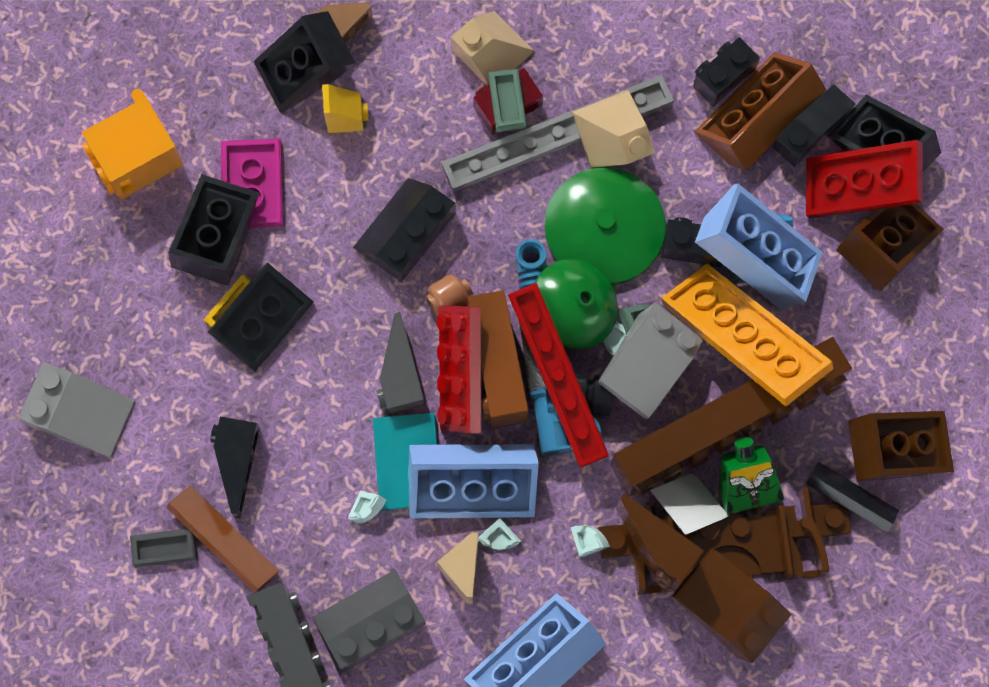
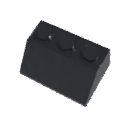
M407 178L353 248L402 283L456 214V203L433 186Z

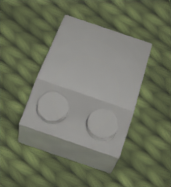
M655 302L637 316L598 383L647 420L690 364L704 339Z
M43 361L18 419L25 426L111 458L135 401L73 372Z

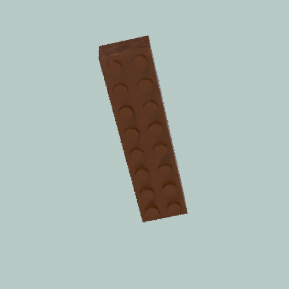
M834 337L814 346L832 361L833 370L789 405L784 406L757 382L751 380L616 452L613 455L610 466L627 496L630 497L636 494L637 498H640L650 493V490L654 489L653 486L657 484L656 482L663 479L665 483H668L679 477L684 467L690 465L694 469L708 461L707 457L715 450L722 454L734 447V442L744 435V437L752 438L762 431L761 428L767 422L771 421L773 425L778 424L789 417L788 413L793 411V408L798 407L801 411L816 402L815 399L824 392L826 396H829L840 390L842 384L847 381L846 376L852 370V367Z

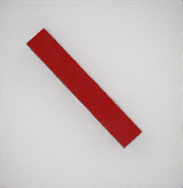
M537 282L508 294L579 467L583 468L609 457L607 448Z

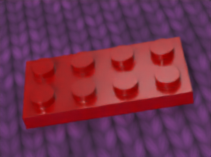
M918 140L806 158V216L809 218L923 203V143Z
M439 306V314L437 316V327L439 329V345L437 347L439 377L437 379V388L440 392V407L437 411V418L440 423V430L470 434L481 433L480 306Z

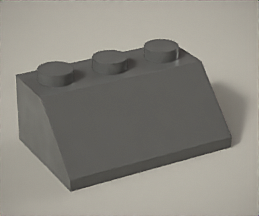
M395 570L312 617L342 672L349 670L426 625L422 614Z

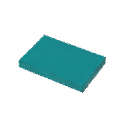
M434 413L373 418L378 495L387 499L380 511L409 509V445H437Z

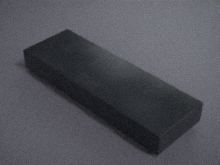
M817 462L806 482L809 486L885 532H889L898 515V509L820 462Z

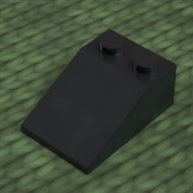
M328 11L302 16L253 61L280 113L322 89V85L332 83L355 64Z
M867 94L828 134V137L845 152L918 140L923 143V172L941 154L935 130Z
M201 174L168 252L171 268L229 286L242 252L259 192Z

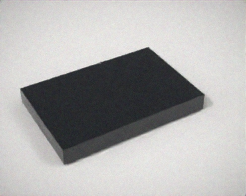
M267 262L207 333L255 372L314 301Z

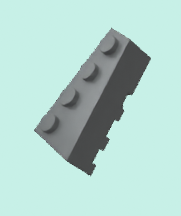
M280 582L247 595L250 607L252 606L257 614L256 623L260 634H262L264 641H267L268 654L275 671H278V680L281 687H331L329 680L323 682L319 670L324 669L318 651L311 652L308 640L313 639L307 621L301 623L296 612L302 609L296 592L289 593L285 584Z

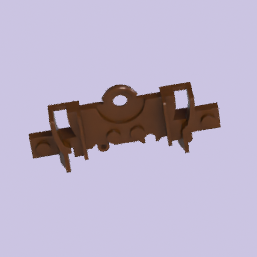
M802 487L799 490L802 519L799 521L796 520L794 505H779L776 509L768 510L764 516H761L762 510L760 506L751 508L756 510V515L750 513L751 509L745 510L747 518L743 517L740 513L728 514L729 517L686 535L671 516L661 520L704 550L684 580L711 548L718 551L752 579L753 575L783 572V579L791 580L821 577L829 572L827 553L822 537L851 534L848 509L839 503L813 505L812 494L808 487ZM644 503L643 507L656 516L655 508L650 503ZM624 524L598 527V530L605 536L610 546L600 551L601 559L633 556L637 595L675 591L671 587L669 590L661 586L645 587V562ZM809 538L814 547L817 570L803 572L801 557L794 540Z

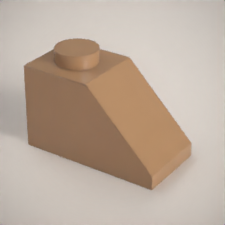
M367 2L324 5L319 12L316 10L312 13L328 11L345 44L373 17L372 7Z

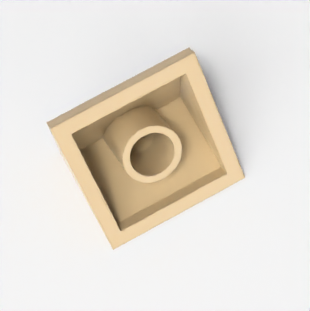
M474 532L469 534L437 561L438 570L466 604H473L479 543L478 533Z

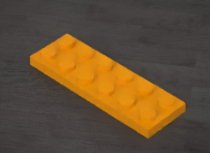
M708 263L661 298L666 309L784 406L789 405L833 370V364L830 359Z

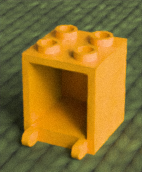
M134 89L131 93L134 104L81 132L86 140L81 145L109 194L112 195L116 192L120 200L184 166L173 141L141 89Z

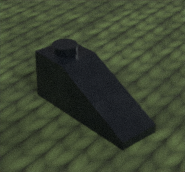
M833 84L776 138L773 148L792 166L796 167L856 103Z
M220 416L218 425L214 424L212 427L210 442L214 443L213 447L231 514L234 518L241 519L260 428L255 422Z

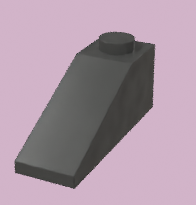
M400 312L394 313L380 376L382 389L376 390L380 407H387L389 415L425 405Z

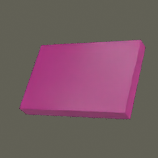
M281 138L221 141V181L259 192L249 228L283 227Z

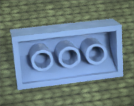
M739 184L733 185L704 217L695 240L696 244L780 310L806 302L823 254L820 249Z
M534 444L409 445L410 518L535 517L539 463Z
M556 593L464 680L470 687H561L606 645V642L587 618Z

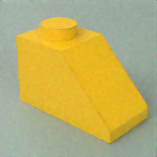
M329 84L322 85L324 117L328 133L364 131L363 121H369L368 103H362L361 94Z

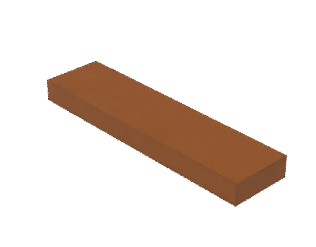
M191 485L168 503L167 509L254 593L260 591L278 574L279 570Z

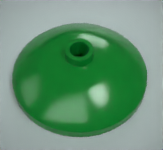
M565 259L551 264L540 273L535 283L537 282L564 348L572 350L588 349L598 345L610 335L617 321L618 302L612 284L598 268L582 260ZM581 294L585 296L587 303L581 300Z

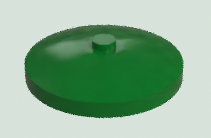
M594 168L572 176L556 190L547 207L544 231L547 246L556 262L565 259H578L588 262L598 268L612 285H618L637 278L654 263L663 245L666 222L658 197L644 181L620 169Z

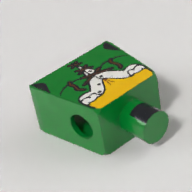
M742 437L735 441L734 452L723 454L720 457L718 495L727 514L785 500L773 463L764 446H754L753 439Z

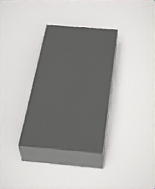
M189 529L130 536L133 568L197 560L194 534Z

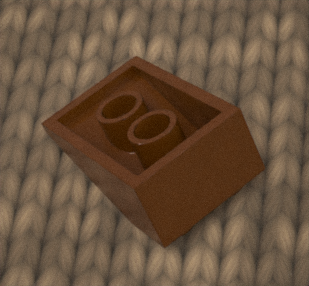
M917 204L875 209L849 233L836 251L881 292L944 229Z
M945 411L870 413L848 420L857 482L954 472Z
M623 494L616 510L649 572L655 575L652 578L653 581L666 590H669L671 587L676 591L704 550L629 496Z
M714 548L707 552L672 595L685 610L737 658L750 663L756 660L792 615L774 596Z

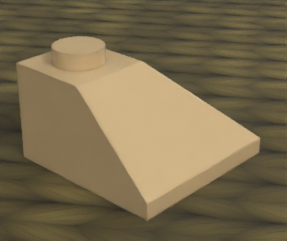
M495 11L472 18L451 36V50L486 85H489L488 72L515 69L535 52Z
M628 90L572 112L591 168L629 164L655 153L647 125Z

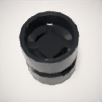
M575 373L592 415L610 417L612 393L598 383L602 375H595L590 380L586 374Z

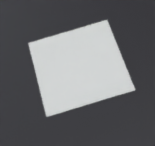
M693 474L686 475L650 490L685 535L729 517L699 478Z

